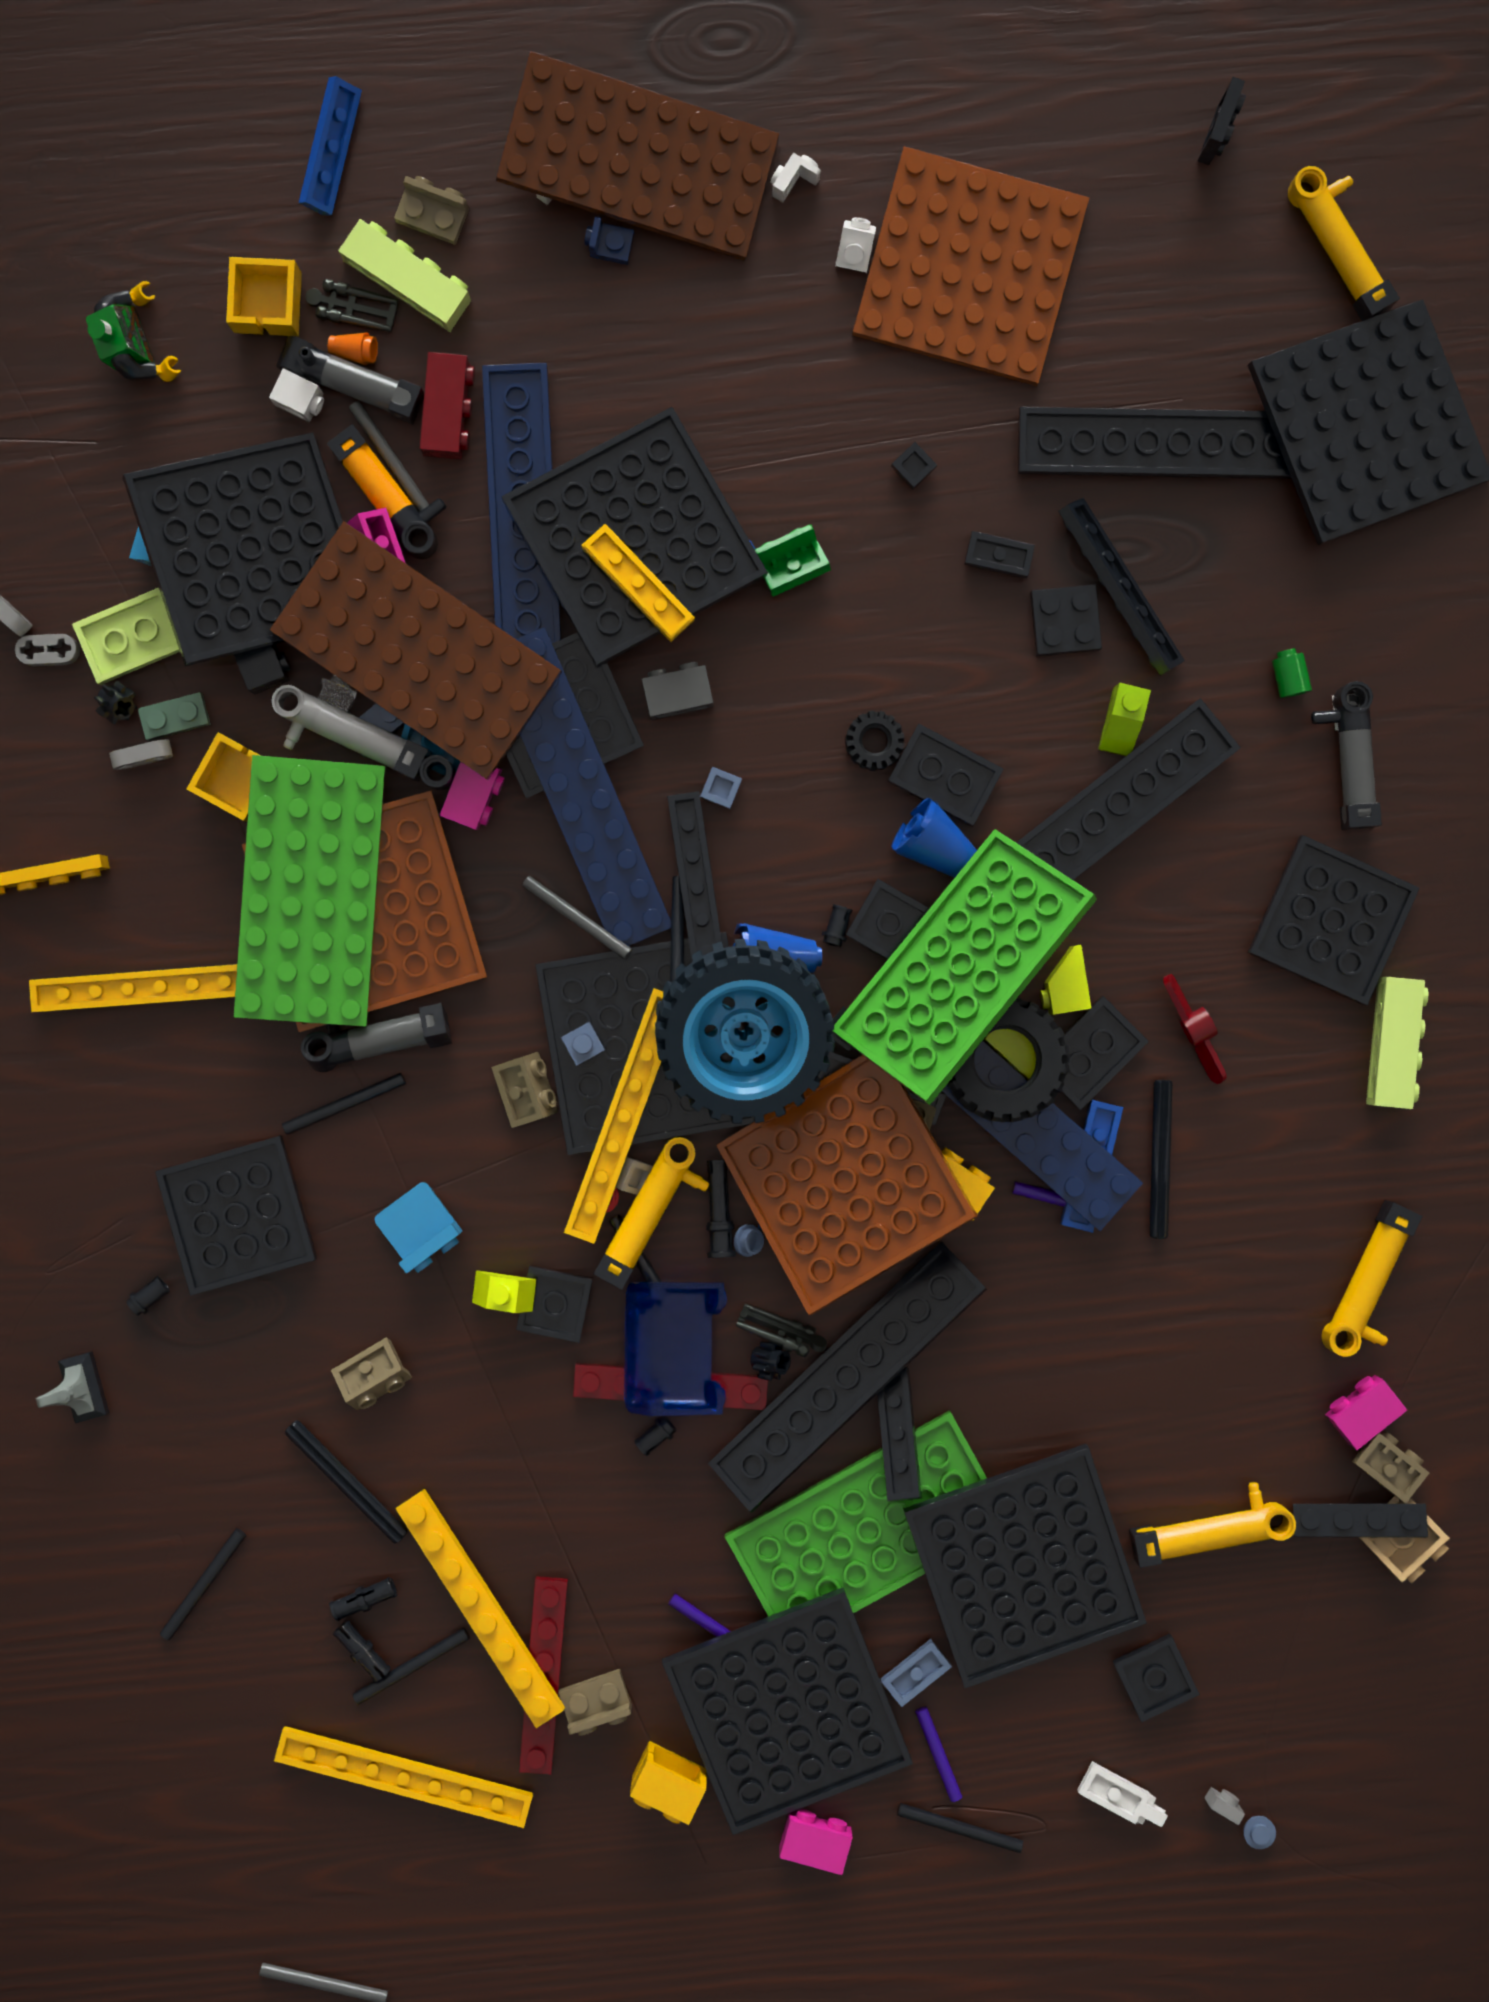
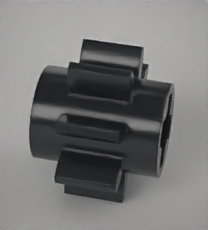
M116 681L114 686L102 685L103 688L94 697L100 705L95 711L103 718L106 717L112 724H116L118 719L128 721L134 709H137L132 700L136 694L119 681Z
M761 1341L760 1346H757L752 1351L750 1362L752 1369L759 1371V1379L772 1381V1379L780 1380L781 1375L787 1373L791 1364V1358L788 1351L782 1350V1346L770 1341Z

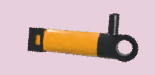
M351 424L326 444L375 509L387 508L395 534L409 554L417 559L431 557L436 552L438 541L427 523L446 509L445 503L441 498H438L418 512L354 425ZM423 533L428 536L427 543L424 546H412V540L415 535Z

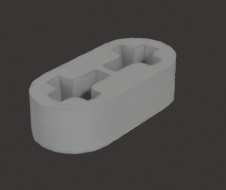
M0 595V620L22 638L33 625Z
M67 634L28 635L18 640L15 645V654L19 661L28 666L68 665L74 663L80 656V646L74 638ZM65 641V644L71 646V651H67L65 657H63L58 652H52L51 648L62 647V642ZM30 643L37 648H44V652L34 653L33 659L24 654L25 649L30 648Z
M167 739L139 744L109 753L113 770L133 768L173 757L170 741Z

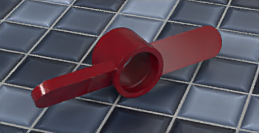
M1172 974L1164 976L1165 988L1181 1017L1179 1023L1184 1034L1194 1047L1210 1080L1216 1084H1221L1226 1080L1227 1074L1209 1040L1218 1035L1212 1018L1204 1007H1200L1192 1012L1175 977Z

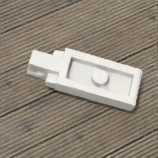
M1093 1761L1077 1789L1080 1795L1134 1824L1138 1822L1143 1825L1145 1819L1162 1827L1168 1817L1164 1809L1154 1804L1156 1797L1147 1790Z

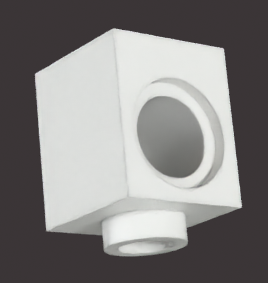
M284 368L269 396L275 406L308 422L311 421L313 415L317 416L320 413L324 404V398L322 397L324 393L317 384Z

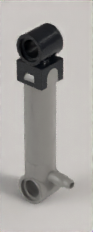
M283 685L273 693L271 700L273 709L277 714L292 722L283 744L285 748L292 750L304 728L417 782L422 778L423 782L432 789L445 790L451 786L456 774L455 768L443 756H431L432 752L348 713L295 686ZM291 695L297 696V707L292 711H285L284 700ZM435 765H444L446 768L445 777L440 781H433L430 778L431 769Z

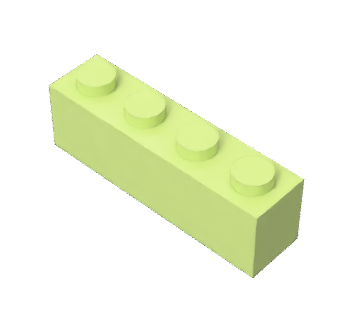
M359 219L338 250L343 261L448 332H451L471 302L467 291L468 286L453 275L449 279L440 273L441 268L429 258L425 257L422 261L413 255L414 250L402 240L398 239L397 242H394L388 238L386 230L377 223L371 221L370 224H367Z
M1380 977L1378 980L1366 1104L1413 1109L1414 1103L1418 1101L1419 1085L1416 1083V1074L1422 1066V1053L1419 1051V1042L1425 1034V1021L1422 1019V1010L1428 1002V988L1425 987V980L1396 977Z

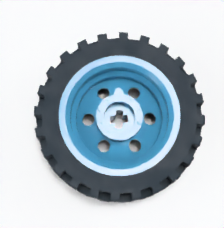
M735 939V946L723 948L722 941L712 944L714 951L703 955L701 950L692 954L693 962L687 967L681 963L675 970L676 978L673 982L667 981L663 987L664 996L662 1001L657 1003V1020L655 1022L657 1052L662 1063L663 1073L667 1081L671 1080L673 1082L674 1092L680 1098L684 1095L688 1097L690 1107L697 1112L702 1107L708 1109L712 1119L719 1121L721 1115L725 1114L731 1116L733 1124H742V1117L754 1116L755 1123L765 1122L764 1114L774 1111L777 1118L786 1114V1105L794 1102L799 1107L804 1103L803 1093L808 1088L815 1092L820 1085L818 1075L821 1071L827 1073L830 1061L828 1054L829 1052H834L835 1041L832 1030L835 1029L826 996L815 974H810L806 964L800 958H797L796 961L792 959L789 951L780 946L775 951L769 948L766 941L757 940L756 946L746 945L745 939ZM725 997L733 998L735 1001L734 1007L731 1008L723 1004V999ZM763 997L767 999L768 1002L757 1007L755 1006L758 998ZM741 1022H747L748 1025L745 1026V1030L740 1031L738 1028H740ZM707 1025L716 1026V1029L708 1034L704 1031ZM778 1025L783 1028L779 1036L771 1032L774 1026ZM727 1052L733 1058L729 1062H724L720 1059V1056ZM762 1053L765 1055V1059L762 1062H755L753 1058L758 1057Z

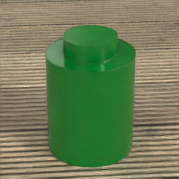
M1296 648L1276 653L1277 659L1272 660V666L1280 699L1311 692L1312 687L1304 653H1297Z

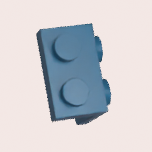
M426 1182L419 1183L375 1216L376 1225L403 1259L399 1265L406 1274L413 1268L419 1273L433 1262L430 1256L440 1249L444 1254L458 1244L459 1241L456 1236L463 1231Z

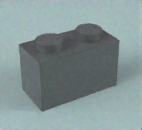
M698 662L682 664L679 666V671L667 673L666 669L650 671L647 673L648 677L642 679L651 721L714 707L705 665L698 666Z

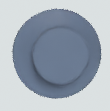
M750 1224L742 1225L734 1237L736 1252L745 1257L759 1253L764 1244L762 1232L756 1226Z
M1254 1816L1245 1823L1243 1836L1251 1847L1265 1849L1273 1844L1276 1838V1829L1267 1817Z

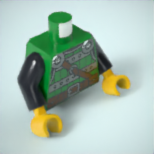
M143 281L132 288L130 293L127 290H123L100 298L94 307V313L86 317L88 334L93 339L100 360L118 371L126 379H155L157 375L166 382L175 379L181 370H173L171 367L178 362V359L174 356H168L160 365H155L137 311L132 306V302L138 306H143L155 298V295L148 297L142 292V289L149 286L150 283Z

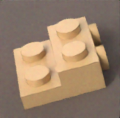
M1394 1496L1387 1504L1416 1503L1411 1498L1407 1503H1404L1399 1498ZM1427 1515V1538L1360 1539L1401 1583L1407 1579L1412 1584L1426 1571L1421 1566L1430 1557L1436 1562L1449 1550L1445 1543L1450 1538Z

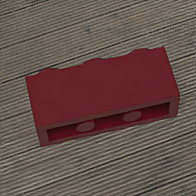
M428 352L420 450L423 456L462 460L463 450H468L469 431L465 430L466 418H471L472 399L467 397L468 386H474L475 367L470 366L467 355Z

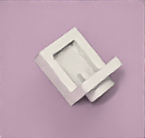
M793 152L784 167L779 165L771 178L770 183L773 184L772 197L783 203L800 176L810 183L817 185L821 173L818 164L806 155L800 157Z
M856 217L852 218L851 221L845 220L835 266L867 273L876 227L871 226L869 220Z

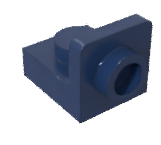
M595 216L593 226H587L584 244L589 246L590 257L628 265L635 233L633 229L602 223V218Z

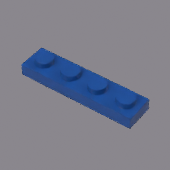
M337 76L328 78L299 198V204L323 216H329L333 213L362 93L361 89Z
M1090 1100L1083 1130L1112 1155L1124 1107ZM1066 1202L1060 1224L1093 1233L1094 1226Z

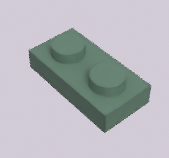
M201 692L138 708L147 741L211 725L204 696Z

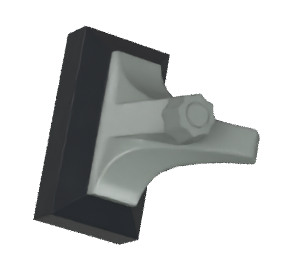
M93 1351L59 1360L58 1364L63 1382L48 1393L36 1398L38 1408L55 1405L70 1406L75 1423L110 1413Z

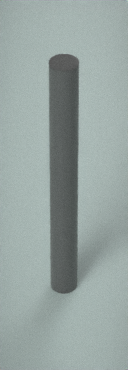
M360 401L354 402L349 406L350 411L419 512L422 511L429 503Z
M528 876L522 884L523 887L623 959H627L631 954L632 948L533 877Z
M264 1962L259 1976L371 2002H386L388 1995L386 1990Z

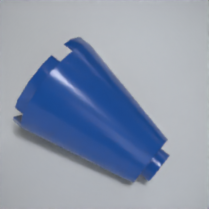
M926 798L912 810L910 814L913 818L907 825L904 822L902 823L893 839L891 847L898 855L955 878L977 849L938 803L930 798Z
M746 923L736 925L734 934H740V939H745L746 945L756 946L757 940L766 941L769 948L775 951L780 946L788 950L790 957L795 961L797 958H800L806 964L810 973H814L816 967L822 965V948L817 947L815 940Z

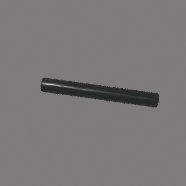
M1155 1080L1149 1233L1150 1237L1154 1239H1166L1168 1237L1173 1083L1170 1080Z
M294 1421L285 1430V1435L394 1544L400 1542L405 1537L407 1529L300 1421Z

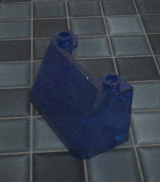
M631 1282L628 1285L625 1311L624 1400L628 1412L647 1416L723 1414V1406L726 1400L725 1390L718 1381L711 1380L712 1315L720 1314L722 1308L726 1306L727 1295L724 1290V1283Z

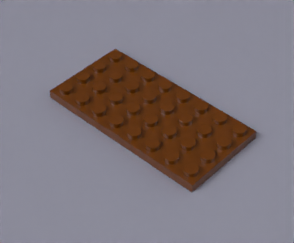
M530 51L496 181L744 261L747 256L779 133Z
M345 521L336 531L270 629L274 634L487 780L494 773L562 673L559 668Z

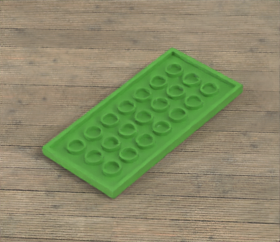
M252 755L234 1006L235 1018L367 1026L385 766Z
M994 829L835 1023V1030H832V1032L930 1105L1091 908L1097 898L1092 892Z
M950 1410L915 1429L922 1499L887 1501L883 1449L880 1448L725 1534V1539L768 1617L842 1587L845 1590L853 1613L925 1574L903 1508L987 1479Z

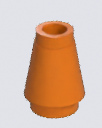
M369 333L331 335L328 339L327 349L328 353L366 366L368 363H375L377 359L378 341L376 337L370 336Z

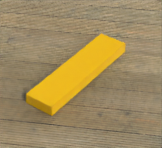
M606 524L581 545L584 552L670 642L695 621V617Z

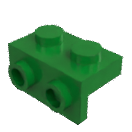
M811 524L803 528L794 529L789 534L774 541L766 542L755 549L768 572L767 577L763 578L772 597L831 571L830 563L816 539L815 531Z

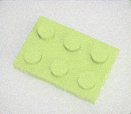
M159 588L72 624L95 680L99 685L180 652Z

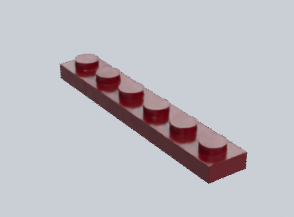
M576 1363L573 1397L764 1410L767 1402L768 1380L759 1379L758 1375Z
M536 1576L529 1652L556 1694L559 1695L568 1579ZM524 1710L519 1772L552 1774L557 1715L536 1728Z

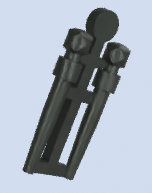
M324 279L322 284L325 292L332 293L330 297L323 296L316 288L309 289L306 292L305 298L308 304L317 307L315 314L318 319L326 320L328 318L330 322L338 324L343 322L385 332H391L398 299L351 287L348 283L340 281L337 284L331 279ZM336 294L346 297L347 295H350L349 300L344 301L336 299ZM356 297L390 304L389 311L355 303ZM321 303H322V304H327V305H328V309H327L326 307L319 306V305H320ZM334 307L343 308V309H346V312H345V314H343V311L336 310V309H333V308H334ZM353 311L387 319L386 325L352 316Z
M746 1303L736 1324V1327L780 1345L786 1351L792 1352L793 1350L796 1352V1355L804 1358L808 1355L810 1347L815 1351L822 1352L827 1346V1341L824 1337L815 1335V1327L810 1325L803 1326L800 1321L795 1319L792 1321ZM745 1319H747L751 1322L778 1332V1334L776 1335L766 1330L751 1326L749 1324L744 1323Z

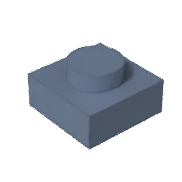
M712 767L700 798L731 809L742 778Z
M590 1022L561 1037L576 1066L605 1050Z

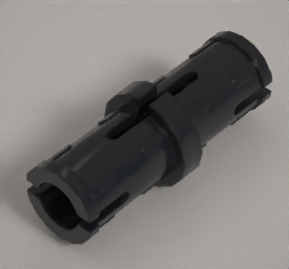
M390 1577L366 1588L360 1586L355 1589L354 1593L331 1601L329 1603L331 1613L337 1622L359 1611L366 1613L372 1609V1606L397 1597V1589Z
M346 1620L341 1625L349 1636L340 1627L332 1635L351 1653L350 1658L354 1663L358 1661L373 1678L374 1682L379 1681L382 1676L375 1666L384 1675L388 1673L391 1667L372 1648L373 1643L369 1639L365 1640L351 1625L350 1621Z

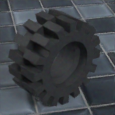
M869 711L866 714L859 715L851 723L847 731L845 744L847 747L846 751L851 756L854 764L857 763L862 769L866 768L870 769V771L886 769L898 759L904 747L905 737L901 730L902 726L894 720L895 718L892 715L888 716L883 711ZM879 729L884 732L887 737V746L882 752L871 753L864 748L862 738L866 731Z

